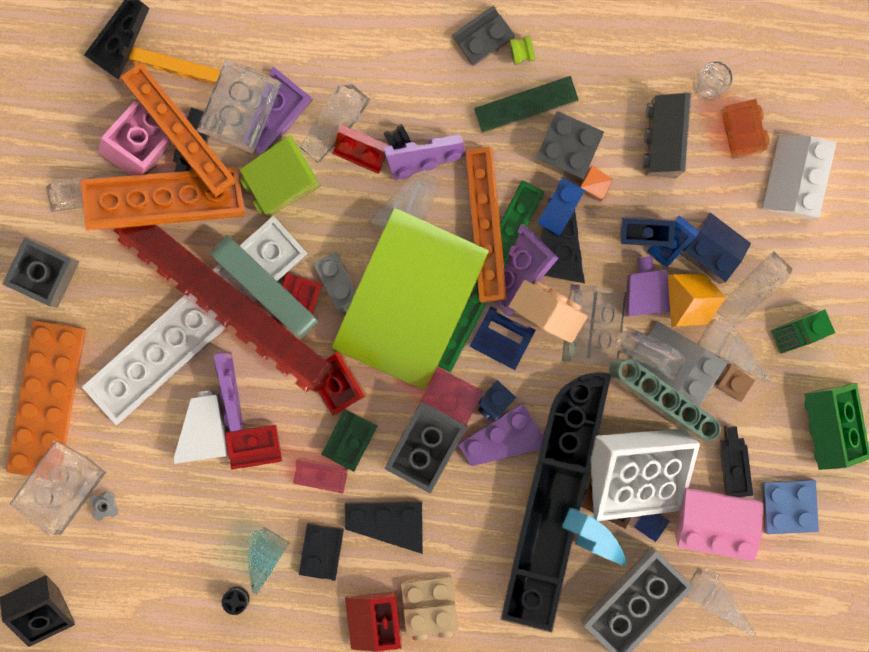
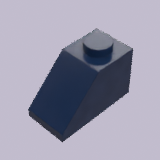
M623 216L621 244L673 247L675 221Z

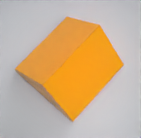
M705 274L668 275L671 327L708 325L727 297Z

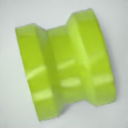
M530 35L524 36L522 40L518 41L516 39L509 40L514 65H518L524 60L529 62L535 61V53Z

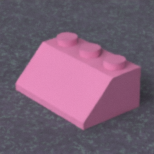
M686 488L675 530L678 548L755 561L761 541L763 502Z

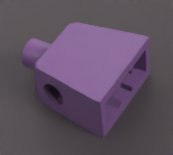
M653 256L637 258L639 273L627 275L625 315L635 316L670 311L667 270L654 271Z

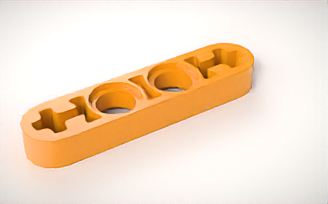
M138 47L132 48L127 59L135 64L142 62L144 66L216 86H223L226 75L225 72L212 67Z

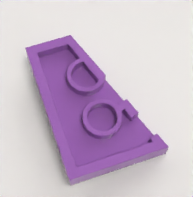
M272 67L269 82L266 88L264 87L262 99L257 111L253 113L243 141L259 155L269 150L280 140L313 100L275 67Z
M460 134L431 139L426 145L418 146L415 142L405 143V148L393 150L392 146L383 147L394 181L409 178L415 173L432 170L438 165L446 162H455L461 157L466 156Z
M523 224L519 227L518 233L520 234L515 246H511L508 253L510 258L504 269L507 300L493 302L506 316H511L515 311L509 305L524 279L532 284L536 280L540 281L558 259Z
M232 353L216 354L214 359L216 373L220 382L219 392L226 409L223 413L226 427L229 426L230 432L244 429Z
M522 403L501 416L497 421H493L458 443V446L470 465L475 466L540 450L543 435Z

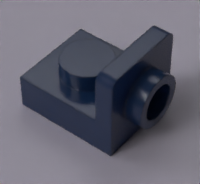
M497 380L477 402L481 406L478 411L488 420L493 417L497 421L506 408L516 399V396Z

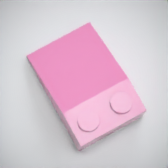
M136 99L101 137L98 153L130 176L145 175L154 168L171 142Z

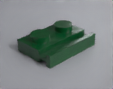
M344 409L321 455L354 472L378 425Z

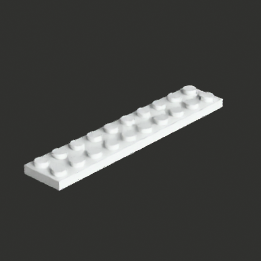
M272 216L240 245L276 281L282 279L286 273L308 255L275 216ZM217 265L83 385L82 388L115 425H119L253 305L257 299L223 266Z

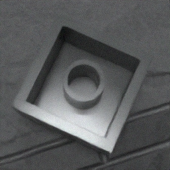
M557 111L534 163L581 183L604 131Z
M24 237L2 285L47 306L58 307L80 261L35 240Z

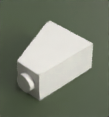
M213 390L197 392L198 397L191 398L174 455V464L228 455L225 437L226 427L220 394L213 395Z

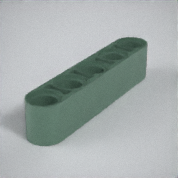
M226 235L209 253L300 340L319 322L315 316L229 235Z
M616 359L611 363L609 374L614 381L685 430L688 434L697 439L712 441L719 436L721 427L715 418L639 363L629 359ZM624 365L628 368V373L625 377L621 373ZM646 379L648 387L646 391H643L642 382ZM664 394H667L668 401L664 406L662 404V397ZM686 408L687 417L683 420L682 412ZM706 422L707 430L703 434L702 426Z

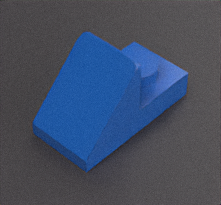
M562 178L537 224L560 236L585 190Z
M681 216L674 220L673 247L651 246L647 251L666 267L679 256L699 233L696 228Z

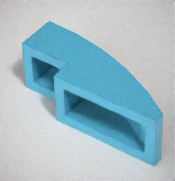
M570 508L562 527L578 534L575 544L625 566L627 562L625 555L611 532L594 518Z

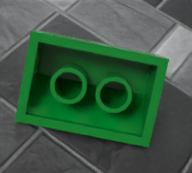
M857 383L805 393L804 405L808 412L809 432L813 438L814 458L817 462L818 470L848 468L869 460V444Z

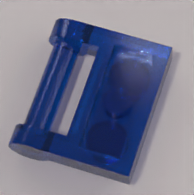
M490 306L469 347L515 370L536 329L530 326L526 328L496 312L497 309ZM491 321L522 336L520 344L488 328Z

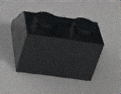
M47 575L0 597L2 622L28 647L75 625V621L60 589Z

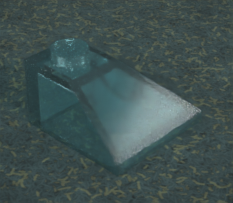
M263 527L260 532L255 530L247 542L251 545L247 555L251 590L255 595L263 587L290 542L266 527Z

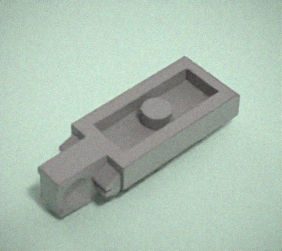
M337 252L313 264L335 309L341 314L343 312L347 313L356 290Z

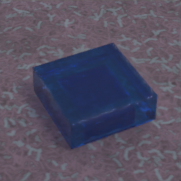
M660 513L640 516L634 527L656 542L670 520Z

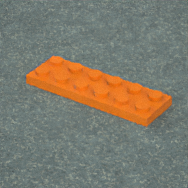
M238 167L227 168L236 179V183L216 198L194 171L80 180L86 231L244 217L245 210Z
M33 320L6 472L56 481L60 480L86 329Z

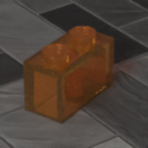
M756 99L727 105L721 110L732 159L762 153L768 149L767 145L770 143L767 130H763L761 121L764 118L761 105H757Z

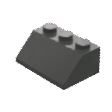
M691 93L656 95L651 100V103H647L646 118H650L649 128L645 129L644 143L648 144L647 154L644 153L642 168L646 169V176L677 178L685 172Z

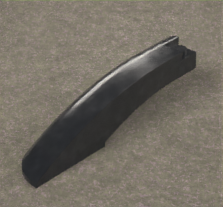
M597 372L579 376L566 384L558 392L551 405L500 619L502 621L549 633L553 631L574 532L562 526L570 508L579 512L581 509L591 470L596 436L599 434L611 379L609 373Z

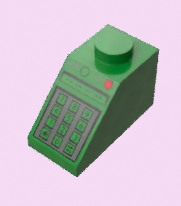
M826 309L816 310L770 330L780 354L814 343L836 333Z

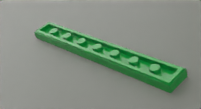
M523 180L500 221L504 269L510 258L508 253L511 246H515L520 234L518 233L520 225H528L545 192ZM476 280L459 321L437 365L450 373L487 302H479L478 280Z

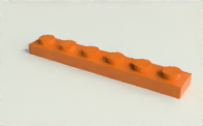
M142 62L120 76L122 82L215 198L236 183V179Z
M489 146L465 150L474 244L489 250L477 278L479 302L507 300L493 148Z

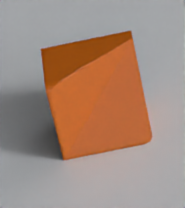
M591 166L580 187L585 190L584 193L601 202L613 179L596 167Z

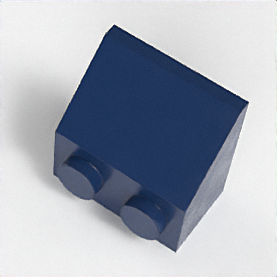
M709 213L697 229L699 233L696 238L680 254L716 282L722 284L727 282L740 265L751 243L715 215Z

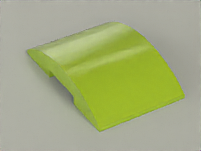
M394 207L331 349L425 391L464 310L489 250Z

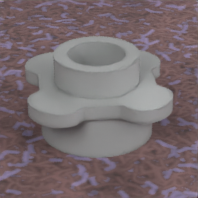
M107 492L103 496L98 497L95 495L90 498L89 502L93 506V517L95 520L100 521L106 516L115 517L118 514L113 493ZM102 504L106 505L105 509L102 508Z

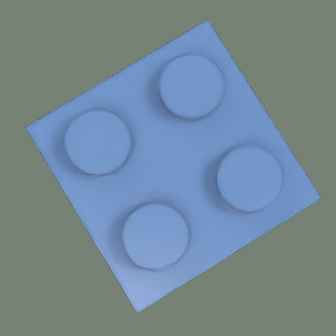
M816 480L762 482L766 534L819 532Z

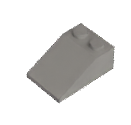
M659 321L656 322L632 359L698 407L728 364Z

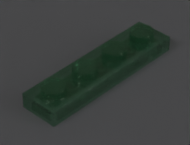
M568 76L476 107L474 112L483 134L578 102L579 99L572 78Z

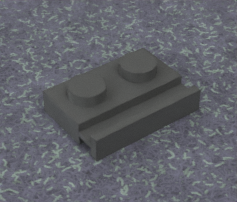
M493 5L452 34V38L457 42L474 67L508 43L509 40L515 38V34Z

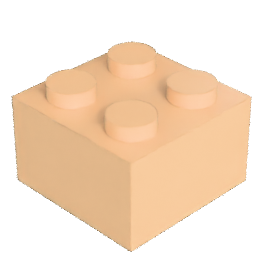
M524 279L509 305L510 308L542 329L570 343H573L588 317L579 311L581 309L580 305L570 299L567 300L564 295L537 280L532 284Z

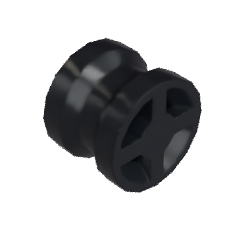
M402 124L398 125L396 130L392 132L386 131L383 133L389 146L393 147V150L405 148V143H411Z
M241 586L230 588L222 598L224 611L231 615L242 613L250 602L248 591Z

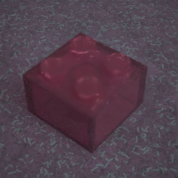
M437 367L420 402L422 401L467 425L484 391Z

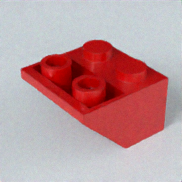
M396 591L345 597L352 650L379 652L402 648Z

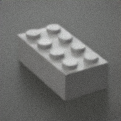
M651 547L581 619V622L610 652H632L694 587Z

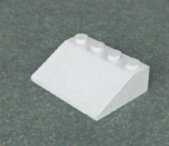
M683 429L596 436L591 457L594 519L601 521L680 511L685 489L689 488L700 443Z

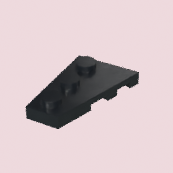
M124 0L84 56L119 80L150 8L140 0Z
M574 209V213L560 236L544 227L542 229L541 241L558 257L557 261L544 276L585 284L576 212Z
M422 502L345 503V530L423 554Z

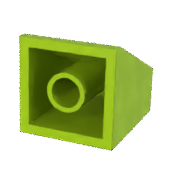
M291 135L240 169L243 177L239 178L247 192L252 190L256 199L252 200L253 204L260 214L264 212L268 217L321 187Z

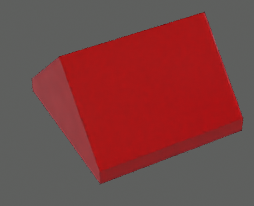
M340 352L333 354L306 372L333 416L367 396Z

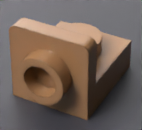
M727 364L714 386L742 402L755 380L737 369V366Z

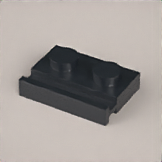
M307 523L299 575L336 581L344 529Z

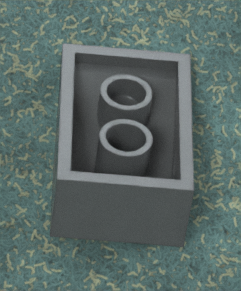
M421 401L393 450L385 470L431 494L463 436L467 425Z

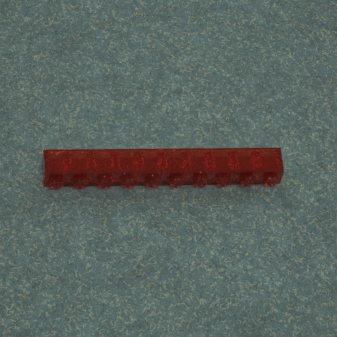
M145 225L114 228L113 231L120 236L117 240L128 249L133 246L139 251L136 255L148 265L153 262L159 268L156 270L158 274L166 280L174 279L178 283L176 288L187 297L190 293L198 299L195 303L206 312L210 309L217 314L215 319L226 328L231 325L237 330L235 336L245 344L251 341L257 346L255 352L265 360L271 357L277 362L275 368L285 376L292 374L298 380L295 384L306 393L309 390L317 393L336 369L159 226Z

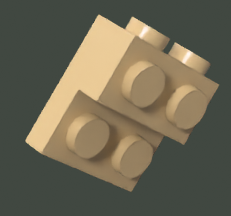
M452 576L401 582L407 637L412 636L414 641L428 639V634L438 633V637L444 638L453 636V631H458Z

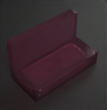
M304 458L296 460L295 465L297 466L293 484L344 493L349 469Z

